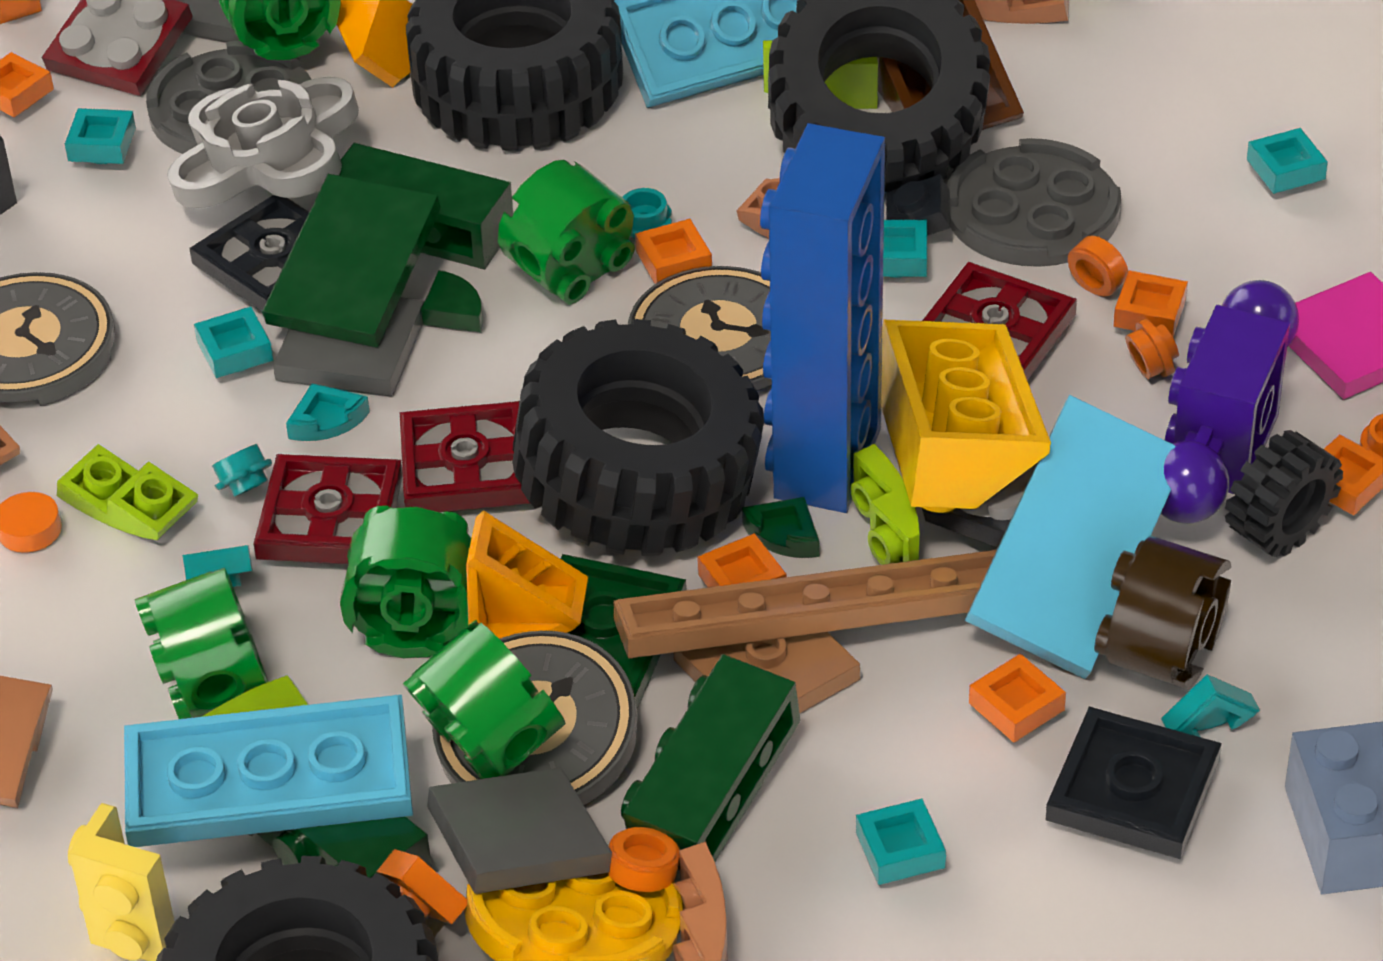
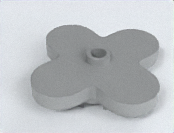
M321 77L301 84L287 80H278L280 90L257 92L252 83L238 88L221 90L205 97L192 108L188 116L189 125L198 145L179 156L168 170V180L176 200L186 207L206 208L224 203L254 185H259L270 193L285 198L302 197L320 191L327 174L339 175L342 168V163L332 137L349 127L359 113V107L351 84L337 77Z

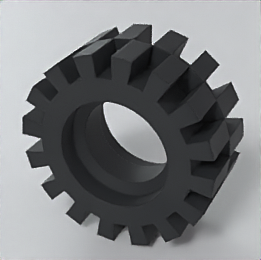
M1292 430L1284 431L1282 436L1279 434L1272 436L1269 439L1268 448L1261 445L1254 452L1256 456L1255 461L1252 464L1246 461L1240 471L1244 473L1242 480H1234L1230 491L1235 496L1227 499L1225 509L1229 511L1225 515V520L1230 525L1229 527L1272 557H1278L1279 553L1283 556L1290 554L1293 544L1299 548L1306 542L1305 534L1308 531L1314 534L1321 525L1317 521L1322 514L1328 516L1333 506L1328 503L1330 499L1338 497L1341 487L1336 485V483L1343 479V471L1339 469L1342 466L1339 459L1297 431L1293 432Z

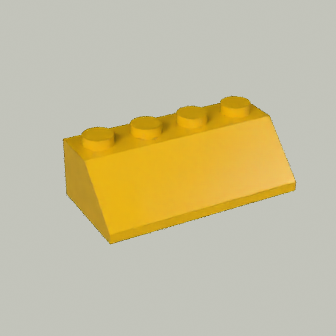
M883 319L881 408L911 507H922L925 510L937 513L950 512L955 508L976 509L1049 454L1050 438L1005 324Z

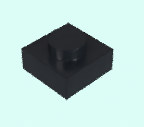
M941 174L921 181H911L897 189L888 191L886 197V220H927V236L950 229V194Z

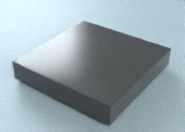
M400 297L378 348L289 329L273 363L275 380L307 385L313 383L330 388L392 396L422 326L421 308L424 300Z
M562 768L429 787L427 807L474 894L608 873L610 870L612 851Z

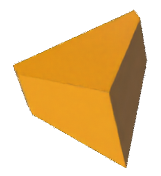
M340 0L341 6L337 26L354 62L393 88L401 79L410 74L406 24L408 23L407 15L412 3L407 0Z
M483 510L475 519L466 562L468 625L477 620L479 624L482 623L488 627L499 639L528 631L542 630L568 633L575 629L581 623L588 576Z

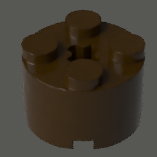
M1149 536L1145 541H1140L1135 553L1124 550L1118 558L1111 580V588L1120 592L1113 616L1105 615L1099 626L1095 639V652L1107 656L1110 664L1185 689L1192 688L1204 669L1193 665L1192 662L1198 650L1201 651L1204 648L1212 651L1223 622L1230 594L1231 580L1220 575L1232 568L1231 561L1154 536Z

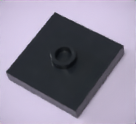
M1089 706L1046 804L1045 820L1181 859L1220 760L1222 743Z

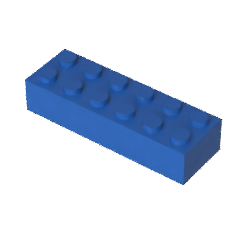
M807 123L796 149H786L780 169V183L776 190H767L760 214L761 228L769 230V242L766 245L762 259L761 277L763 280L770 281V292L767 295L763 309L762 327L764 330L771 331V341L767 346L764 357L763 376L764 378L772 379V388L769 391L764 410L765 425L772 426V436L768 442L765 455V470L773 472L774 499L787 500L805 497L808 506L842 513L848 512L852 502L851 485L854 483V453L875 444L881 430L885 137Z

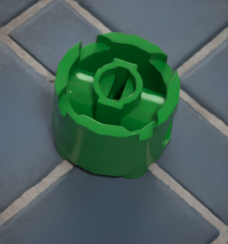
M218 0L224 15L239 40L247 47L252 48L256 55L267 60H291L309 54L320 45L317 39L326 30L330 35L337 24L341 6L340 0Z
M565 159L555 160L541 167L526 179L512 196V199L519 204L513 216H509L504 211L499 222L498 244L503 254L546 290L557 295L568 304L580 301L589 290L590 284L609 271L617 272L623 269L629 263L635 251L634 244L629 240L634 218L629 202L581 164L575 162V166H573Z
M376 506L365 514L363 524L353 533L348 549V568L340 597V607L345 625L352 634L355 626L359 632L366 635L365 645L378 653L403 659L430 657L442 649L445 642L452 640L468 626L466 562L471 537L468 534V523L462 516L454 512L440 513L420 507L392 508L389 506Z
M225 567L213 572H206L135 599V604L147 635L151 636L158 633L160 637L153 640L154 644L150 645L149 648L162 683L165 684L173 680L177 682L176 685L168 687V691L178 719L202 717L225 702L268 682L255 642L248 630L243 610Z
M477 620L468 625L403 683L410 695L424 709L422 714L446 742L449 743L453 740L465 753L463 756L465 761L481 779L508 775L566 724L562 714L544 690L538 693V690L529 679L532 676L530 672L488 627L482 623L479 624Z

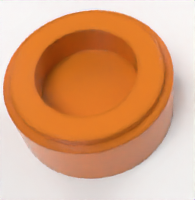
M1086 236L1068 254V266L1072 276L1085 290L1095 295L1110 296L1125 282L1128 273L1127 264L1120 252L1103 238Z
M23 492L7 498L0 504V542L6 548L16 552H34L49 546L58 538L62 525L57 504L50 496L39 492Z
M633 827L618 832L610 840L609 848L612 851L608 875L620 886L638 892H655L667 888L675 881L680 858L679 847L667 834L653 828Z

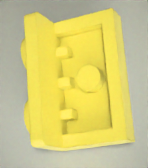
M101 803L88 824L81 825L75 831L68 848V863L72 866L79 894V908L84 915L90 943L110 949L113 953L124 959L156 961L158 954L163 948H166L164 938L175 922L161 856L157 853L126 845L117 807Z

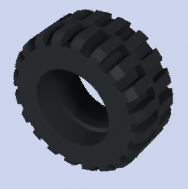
M415 0L407 15L406 36L415 102L422 109V114L437 128L441 127L448 136L458 141L464 137L469 139L473 146L486 149L489 144L500 145L502 150H518V146L533 145L534 149L550 145L551 140L561 138L563 141L577 136L583 126L588 129L591 128L602 118L604 112L611 108L619 95L618 90L623 82L620 13L619 7L614 0Z
M798 0L796 12L792 10L786 13L778 25V37L772 40L769 53L768 109H770V124L775 138L783 141V152L785 153L787 148L796 149L807 123L885 137L884 193L897 189L908 182L921 181L939 174L945 180L948 174V166L954 169L970 156L971 145L978 142L983 129L990 82V55L988 45L981 41L982 30L976 19L971 15L963 17L964 4L959 0ZM867 57H884L900 61L912 67L926 80L931 91L918 103L906 109L890 113H871L855 109L842 102L829 90L825 81L835 70L851 61Z
M616 319L600 321L595 325L594 329L589 331L585 326H582L564 335L562 342L557 339L539 353L538 359L529 366L524 376L512 448L514 451L512 464L515 477L522 484L521 490L535 509L542 507V517L557 530L564 526L571 531L572 539L587 546L592 541L606 545V552L624 555L625 549L641 550L642 556H659L665 548L673 547L676 553L693 548L698 545L699 537L704 541H708L725 530L727 524L738 517L742 507L745 505L746 496L749 495L762 439L764 412L758 402L759 394L748 375L743 376V369L729 354L721 356L715 343L703 336H700L698 339L687 336L684 328L668 324L666 329L650 326L651 320L633 319L631 324L618 325ZM610 428L640 429L664 437L672 443L663 445L637 444L616 438L603 430Z
M302 856L301 863L283 865L281 858L261 862L262 870L245 875L241 869L223 878L221 881L222 888L214 894L206 889L188 906L189 919L180 916L174 922L164 938L166 948H163L156 961H438L433 932L425 924L423 911L414 899L405 894L401 896L400 886L378 873L371 879L368 878L366 868L355 863L341 860L338 866L326 865L325 858L321 856Z

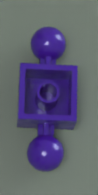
M1253 280L1237 286L1226 296L1222 306H1215L1206 328L1197 326L1193 331L1187 353V363L1189 365L1187 368L1177 367L1172 378L1168 396V403L1177 406V414L1173 413L1170 418L1165 441L1176 447L1169 452L1164 462V476L1171 491L1161 511V515L1171 521L1191 524L1201 522L1214 515L1223 505L1227 494H1234L1230 489L1234 480H1242L1244 473L1240 470L1246 461L1252 464L1256 459L1254 452L1261 445L1266 446L1279 415L1287 347L1295 338L1299 326V313L1292 296L1280 285L1266 280Z

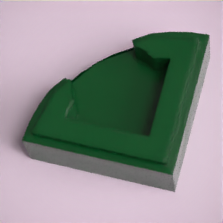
M438 270L421 308L423 325L481 333L483 326L482 306L477 290L462 277Z
M805 497L742 507V524L748 535L755 533L767 550L794 558L819 557V538Z

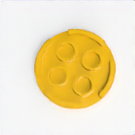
M608 873L479 894H474L470 885L467 884V907L464 909L467 927L473 939L495 961H665L672 953L673 945L678 940L682 900L673 883L659 891L638 892L620 886L610 878Z

